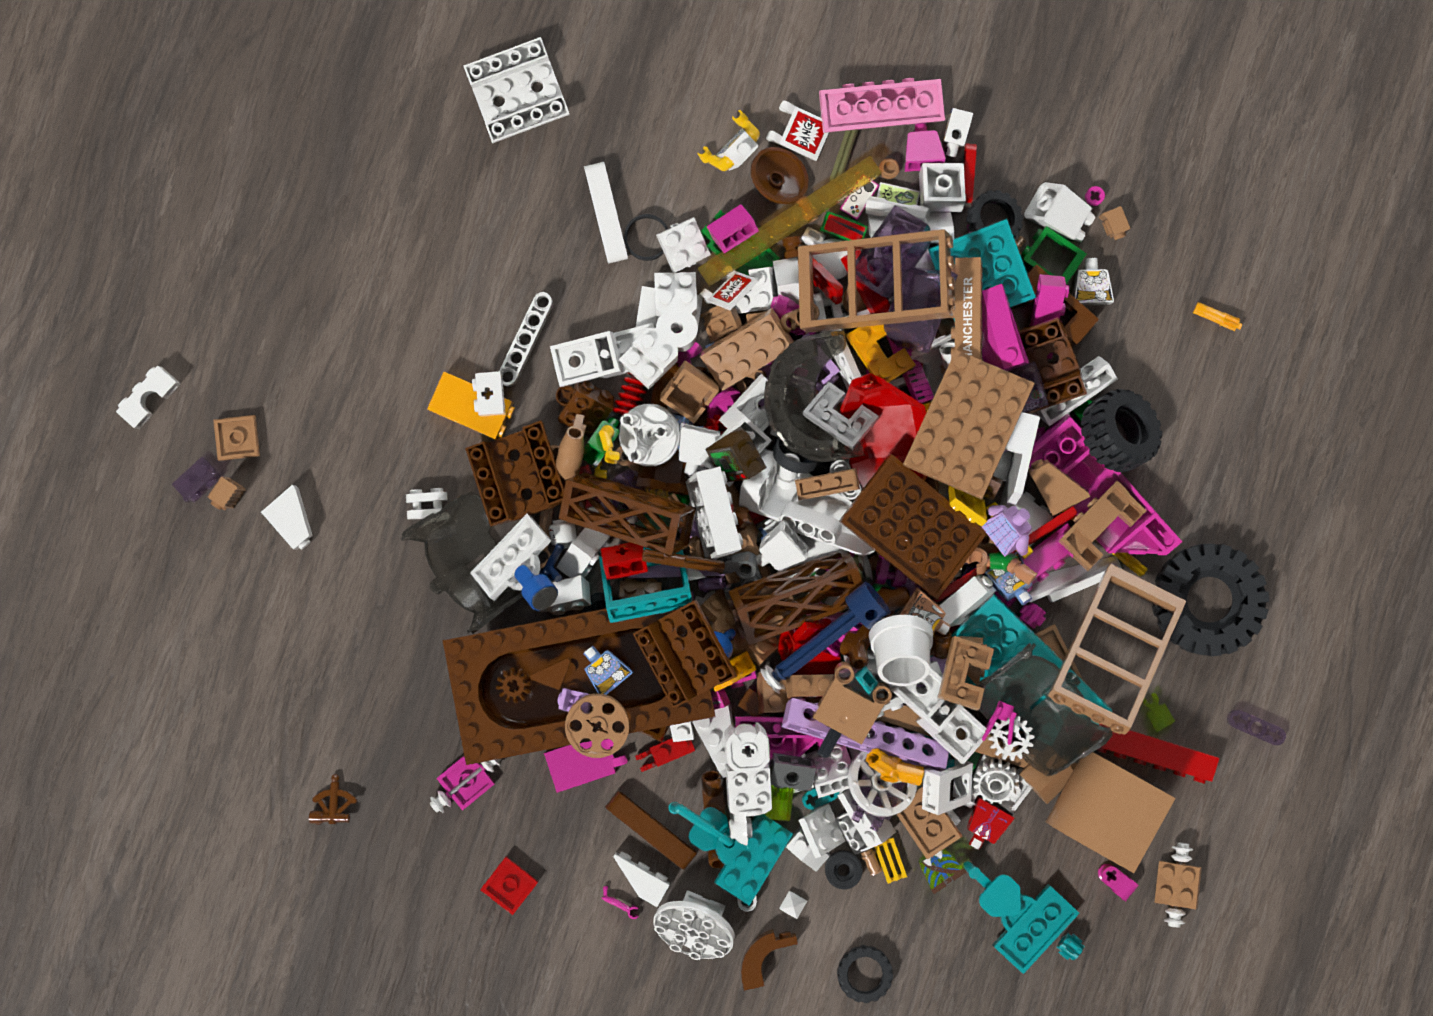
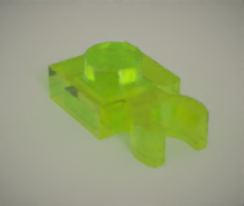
M1152 692L1153 702L1148 703L1144 698L1142 703L1150 708L1151 711L1147 712L1146 715L1158 732L1174 723L1175 719L1165 703L1158 704L1159 698L1157 694Z

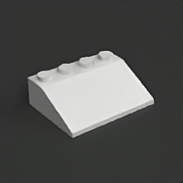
M721 467L696 472L686 481L691 505L696 507L695 521L704 556L706 559L713 560L738 552L742 549L741 546L743 545L742 536L740 533H737L736 525H738L735 512L732 513L730 506L732 504V497L725 487V484H727L726 474L724 471H721Z

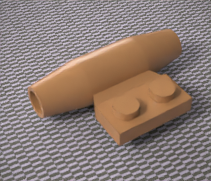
M576 414L574 425L567 429L559 445L556 459V467L564 489L566 479L579 474L584 454L586 425L583 424L584 416Z

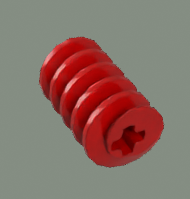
M628 373L631 377L624 378L628 385H621L625 393H618L622 400H615L614 402L618 408H613L612 410L622 416L639 406L636 401L644 400L639 395L640 393H647L643 388L645 385L631 373Z

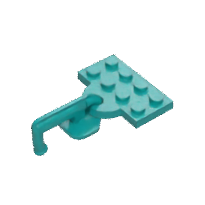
M672 802L668 807L670 813H678L694 824L689 832V840L693 845L703 851L716 849L717 856L724 866L714 883L750 906L793 833L764 814L756 815L751 821L752 838H748V845L746 846L739 843L736 839L730 838L727 817L717 809L707 807L700 815H697L678 802Z
M970 861L963 863V868L969 873L970 878L976 879L985 888L979 896L980 906L990 916L1000 917L1001 923L1006 929L992 946L1023 974L1079 914L1049 884L1033 899L1028 895L1020 894V886L1010 876L1002 874L991 881Z

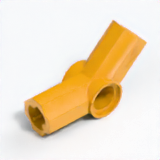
M872 749L867 754L866 762L881 774L880 778L882 780L892 783L901 781L913 785H921L924 767L902 762L900 758L888 756L879 749Z

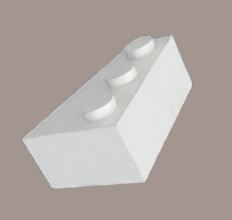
M731 704L714 710L716 717L692 721L723 778L726 777L725 764H727L724 749V732L731 724L735 729Z

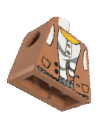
M916 588L900 615H912L924 619L931 625L933 633L937 631L945 635L950 628V624L942 620L946 614L944 610L923 591Z

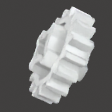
M1016 716L1013 736L1019 741H1012L1011 745L1007 744L1008 739L1002 735H1007L1009 729L1005 731L1000 730L1004 725L1009 724L1010 718L1007 721L1000 720L1001 723L995 722L994 726L996 728L990 731L993 733V736L988 737V740L993 741V744L989 747L997 749L995 755L998 756L1002 753V759L1005 760L1009 756L1010 760L1014 761L1016 755L1019 759H1022V752L1029 754L1026 748L1027 746L1033 747L1029 740L1033 739L1034 736L1029 735L1032 727H1025L1027 724L1026 720L1020 722V717ZM1020 728L1024 732L1025 739L1021 738L1019 734ZM997 737L1001 738L1003 742L1002 748L998 744ZM1017 745L1022 746L1017 751L1011 752L1013 747Z

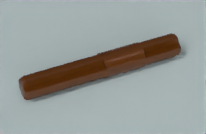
M647 549L642 553V561L717 573H722L725 569V562L681 554L671 556Z

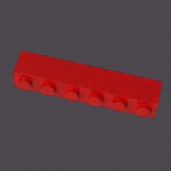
M1104 724L1094 726L1089 743L1095 746L1094 750L1106 753L1107 750L1114 751V756L1126 759V756L1134 758L1133 762L1146 765V762L1154 764L1153 768L1161 771H1166V768L1174 770L1173 774L1185 778L1186 774L1194 776V781L1205 784L1206 780L1213 781L1219 762L1218 757L1131 730L1125 735L1118 734Z

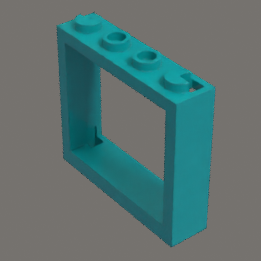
M683 550L680 551V552H678V553H676V554L684 555ZM602 556L599 557L606 609L610 623L674 611L692 602L687 570L684 567H680L683 583L681 588L613 601L610 580L606 579ZM647 562V567L661 565Z

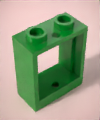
M1047 226L1043 230L1038 229L1032 238L1035 240L1031 247L1027 245L1021 254L1024 266L1031 270L1037 264L1048 275L1055 276L1030 259L1047 235L1075 255L1061 275L1065 277L1067 284L1087 253Z

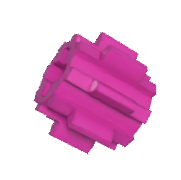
M1030 602L1029 605L1025 604L1020 610L1021 616L1019 619L1033 629L1036 626H1041L1046 619L1044 618L1046 612L1033 602Z

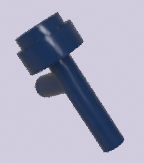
M559 543L556 544L544 568H540L539 574L546 575L551 582L553 580L555 582L562 580V576L554 568L564 549V545Z

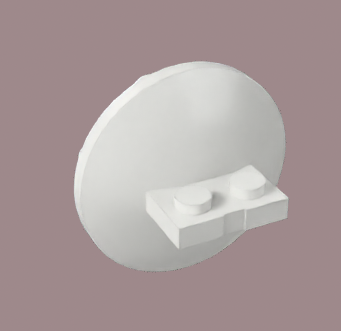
M688 890L683 901H672L661 905L654 916V930L670 945V949L674 952L687 954L694 960L722 958L731 951L735 941L732 927L722 917L725 905L705 899L703 896ZM683 945L691 949L690 952L683 951Z

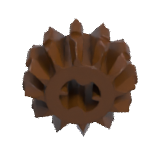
M511 667L510 675L504 670L502 674L505 678H497L503 685H497L496 689L504 690L499 694L500 697H503L505 694L508 695L506 702H509L511 697H513V701L516 704L518 703V696L524 701L526 699L524 693H531V690L525 688V686H531L532 681L525 682L529 674L527 673L522 677L523 669L521 668L515 674L514 667ZM518 681L519 690L517 688L514 691L511 690L512 686L509 682Z

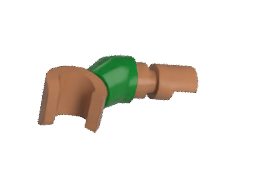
M976 548L966 561L968 564L975 561L980 562L977 564V576L985 573L987 567L990 566V569L1003 570L1011 574L1015 573V577L1029 585L1037 575L1027 565H1021L1018 556L1013 553L1004 557L1000 551L989 553V556H987L983 549Z

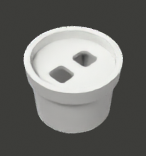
M895 615L878 621L869 632L870 645L875 654L878 675L884 682L896 686H908L919 683L928 676L930 672V649L933 643V629L927 621L912 615Z

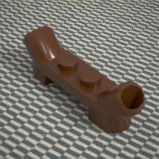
M883 586L878 590V594L890 610V614L885 618L892 616L896 610L904 608L911 597L908 589L904 586L894 590ZM864 625L860 627L856 634L849 631L840 645V653L849 657L850 664L856 669L864 668L869 663L867 650L870 647L869 632L871 629H867Z
M706 771L701 776L704 809L713 807L725 814L722 775L718 771ZM716 849L708 851L709 865L713 868H723L724 864L719 860Z

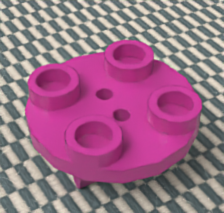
M732 386L723 390L712 399L708 406L706 405L708 408L707 417L713 418L714 415L722 417L742 394Z

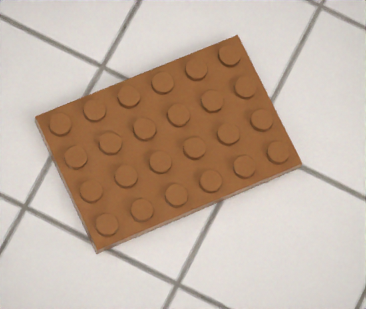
M955 350L903 466L982 500L1035 383Z

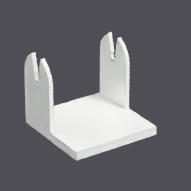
M1024 412L1021 413L1005 448L1008 451L1003 453L993 475L1006 481L1000 505H1005L1007 508L1015 506L1023 494L1040 420L1039 416Z

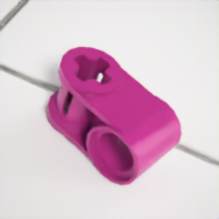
M1103 864L1098 869L1100 880L1125 902L1139 886L1130 877L1110 864ZM1107 871H1110L1112 874L1111 878L1106 874Z

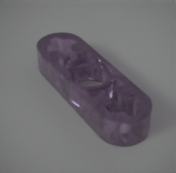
M1232 710L1227 716V722L1231 727L1269 744L1281 745L1286 739V733L1282 728L1244 711ZM1240 714V718L1248 722L1246 725L1237 722L1235 725L1233 716ZM1254 722H1260L1262 725L1259 733H1253L1251 730V725ZM1267 730L1276 733L1278 730L1280 738L1273 741V737L1265 733Z

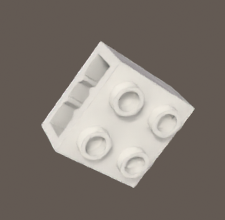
M836 744L828 758L822 757L817 751L805 754L806 758H812L815 761L816 772L813 782L818 798L849 789L848 773L851 760L846 746Z

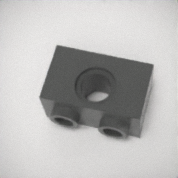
M773 753L770 764L771 785L777 788L788 787L797 791H811L816 772L814 759ZM790 772H795L794 775H787Z

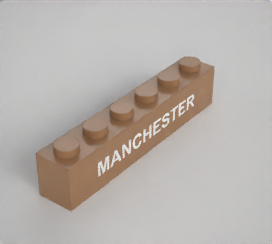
M981 257L955 258L954 269H951L952 277H955V289L952 290V298H955L956 308L953 310V317H951L955 318V326H951V339H955V347H951V359L955 350L982 360Z

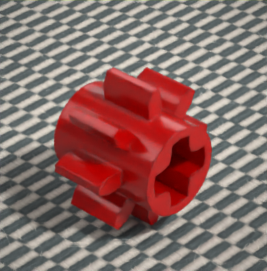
M720 415L707 418V423L703 427L720 431V435L728 429L719 421Z

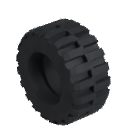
M1125 389L1112 390L1091 402L1085 409L1084 417H1082L1081 421L1083 426L1081 434L1085 438L1083 442L1085 446H1088L1090 455L1094 456L1099 464H1104L1105 468L1109 470L1114 469L1116 472L1131 471L1155 457L1161 446L1162 431L1160 430V420H1157V413L1155 410H1152L1151 404L1148 401H1144L1143 396L1140 394H1134V391ZM1115 420L1124 428L1128 441L1119 433Z

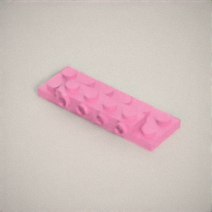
M914 78L902 79V83L886 80L882 81V85H875L874 82L862 83L861 87H855L854 84H844L840 89L819 91L823 133L945 121L941 79L914 81Z

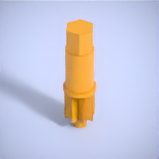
M1197 302L1193 310L1194 314L1235 331L1236 328L1240 330L1242 324L1239 323V318L1200 302Z

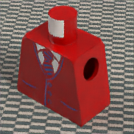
M977 797L967 829L974 833L969 845L980 850L985 840L995 844L1012 823L1014 817Z

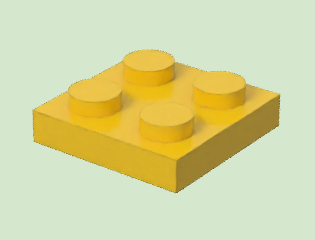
M948 485L950 506L955 511H961L965 514L970 522H976L982 527L987 522L985 500H981Z

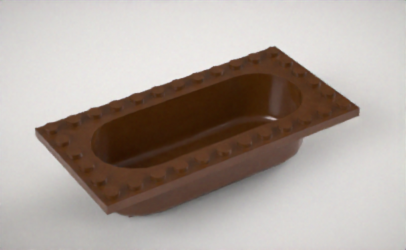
M607 609L447 640L443 639L466 765L571 745L565 732V721L568 712L559 709L558 697L562 693L563 688L587 694H598L584 670L591 662L583 653L592 646L601 655L607 650L611 651L633 671L629 677L607 694L619 701L626 710L629 718L628 734L716 717L710 689L672 708L633 633L674 611L610 623ZM681 625L682 633L687 635L686 627ZM570 657L571 663L560 690L531 680V674ZM701 663L702 670L707 672L706 665ZM511 667H514L515 674H517L520 668L523 669L522 677L527 673L529 674L525 682L532 681L531 686H525V688L531 690V693H524L526 696L524 701L518 696V703L516 704L513 701V697H511L509 702H506L508 695L505 694L503 697H500L499 694L504 690L496 689L497 685H503L497 678H505L502 674L504 670L510 675ZM518 681L509 682L512 686L511 690L514 691L516 688L519 690ZM605 703L602 709L607 714L612 713L614 705ZM573 720L570 722V727L573 730H579L582 727V723L579 720ZM600 721L592 723L594 730L598 728L603 729ZM616 721L612 725L613 729L617 732H621L625 728L621 721ZM583 738L580 741V743L589 742L591 740L588 738Z

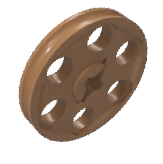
M605 694L586 695L578 699L568 711L565 721L566 736L572 747L587 757L603 758L617 752L627 739L629 732L627 712L622 704L611 696ZM584 702H589L593 705V710L585 713L582 711L581 705ZM605 703H611L614 705V711L607 714L603 711L602 706ZM579 720L582 723L581 729H571L570 722ZM600 721L603 729L598 728L594 730L592 723ZM621 721L625 728L623 731L617 732L612 727L613 723ZM583 738H588L592 741V746L585 749L581 747L580 741ZM604 739H610L614 745L611 749H604L601 742Z

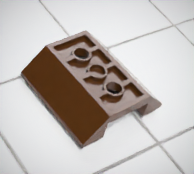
M1058 317L1018 331L1029 364L1018 367L1020 373L1017 376L1034 382L1032 390L1041 388L1045 392L1040 404L1033 409L1024 411V413L1031 414L1087 394L1080 366L1067 332ZM1049 353H1057L1059 359L1056 362H1050L1047 359Z
M542 420L524 426L522 431L489 443L483 441L465 448L490 526L517 521L526 514L531 516L562 503L564 486L557 470L556 461ZM513 450H518L520 453L517 461H512L510 458ZM529 488L532 491V497L529 500H525L523 492Z
M697 600L633 633L672 708L737 676ZM681 625L686 627L687 635L682 633ZM701 663L707 666L708 672L702 670Z

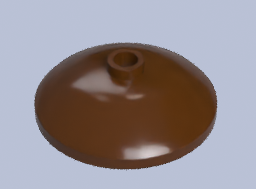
M769 147L761 150L752 161V181L757 190L770 201L778 204H792L800 200L806 193L809 183L807 170L801 160L790 151L779 147Z

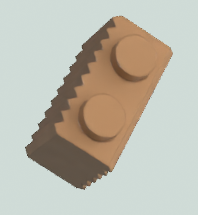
M221 476L208 495V498L212 500L210 504L219 510L233 509L234 505H237L236 502L239 501L238 498L244 495L243 492L246 489L231 478Z

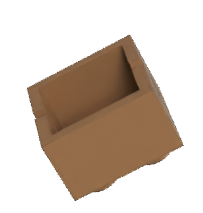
M684 361L674 374V379L671 378L661 392L660 401L695 423L705 410V406H708L719 392V385L705 373Z

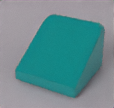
M867 667L855 673V678L868 694L878 685V681Z

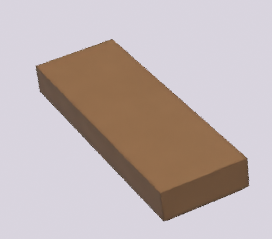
M856 468L795 480L798 500L860 489Z

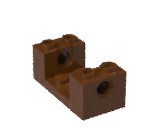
M1037 264L1027 273L1035 295L1039 275H1048ZM1069 293L1068 298H1064L1063 303H1065L1064 315L1068 316L1069 314L1071 318L1064 324V328L1072 347H1074L1099 319ZM1032 300L1019 304L1017 306L1020 307L1022 305L1023 307H1026Z

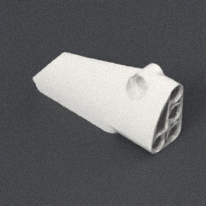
M764 449L760 453L767 468L752 478L743 480L739 499L740 508L747 507L749 511L777 520L779 523L785 520L796 533L860 556H865L875 551L839 522L852 504L851 501L838 493L798 500L795 480L813 476L809 473L800 474L786 470L776 462L773 451ZM791 453L784 454L788 458L799 462L797 455Z

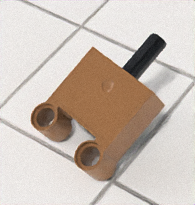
M840 662L836 665L835 675L813 712L814 719L830 727L817 751L819 755L828 758L841 734L862 745L883 706L889 703L892 698L891 688L887 683L878 682V685L872 691L873 698L847 685L854 678V669L850 663ZM842 668H846L850 671V675L843 678L839 676L838 672ZM879 689H885L888 694L884 698H879L876 696V692Z

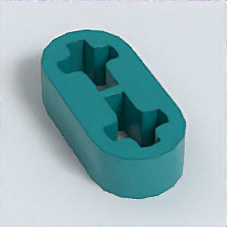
M814 787L811 791H806L803 794L802 803L807 809L813 810L835 800L839 792L833 793L834 795L831 797L827 795L815 800V804L811 805L805 801L808 800L807 796L810 794L812 797L817 796Z

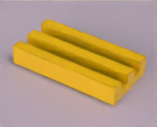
M888 838L882 844L875 846L887 883L906 878L907 875L894 838ZM888 843H891L901 874H897L887 846ZM882 845L884 847L888 862L890 864L893 877L889 876L884 859L882 857L879 848Z

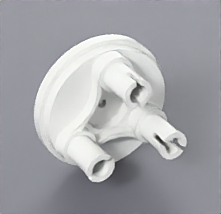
M643 404L633 408L621 417L619 430L620 444L631 462L633 461L643 466H657L667 462L676 453L680 443V427L675 416L665 407L657 404Z

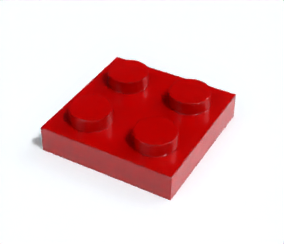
M506 856L480 890L513 915L539 881Z

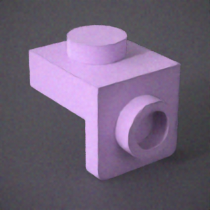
M563 688L562 693L558 697L559 709L568 712L578 699L589 694ZM584 702L581 705L582 711L585 713L590 712L591 703Z

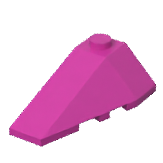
M1003 284L982 291V359L986 363L1009 371L1029 364Z

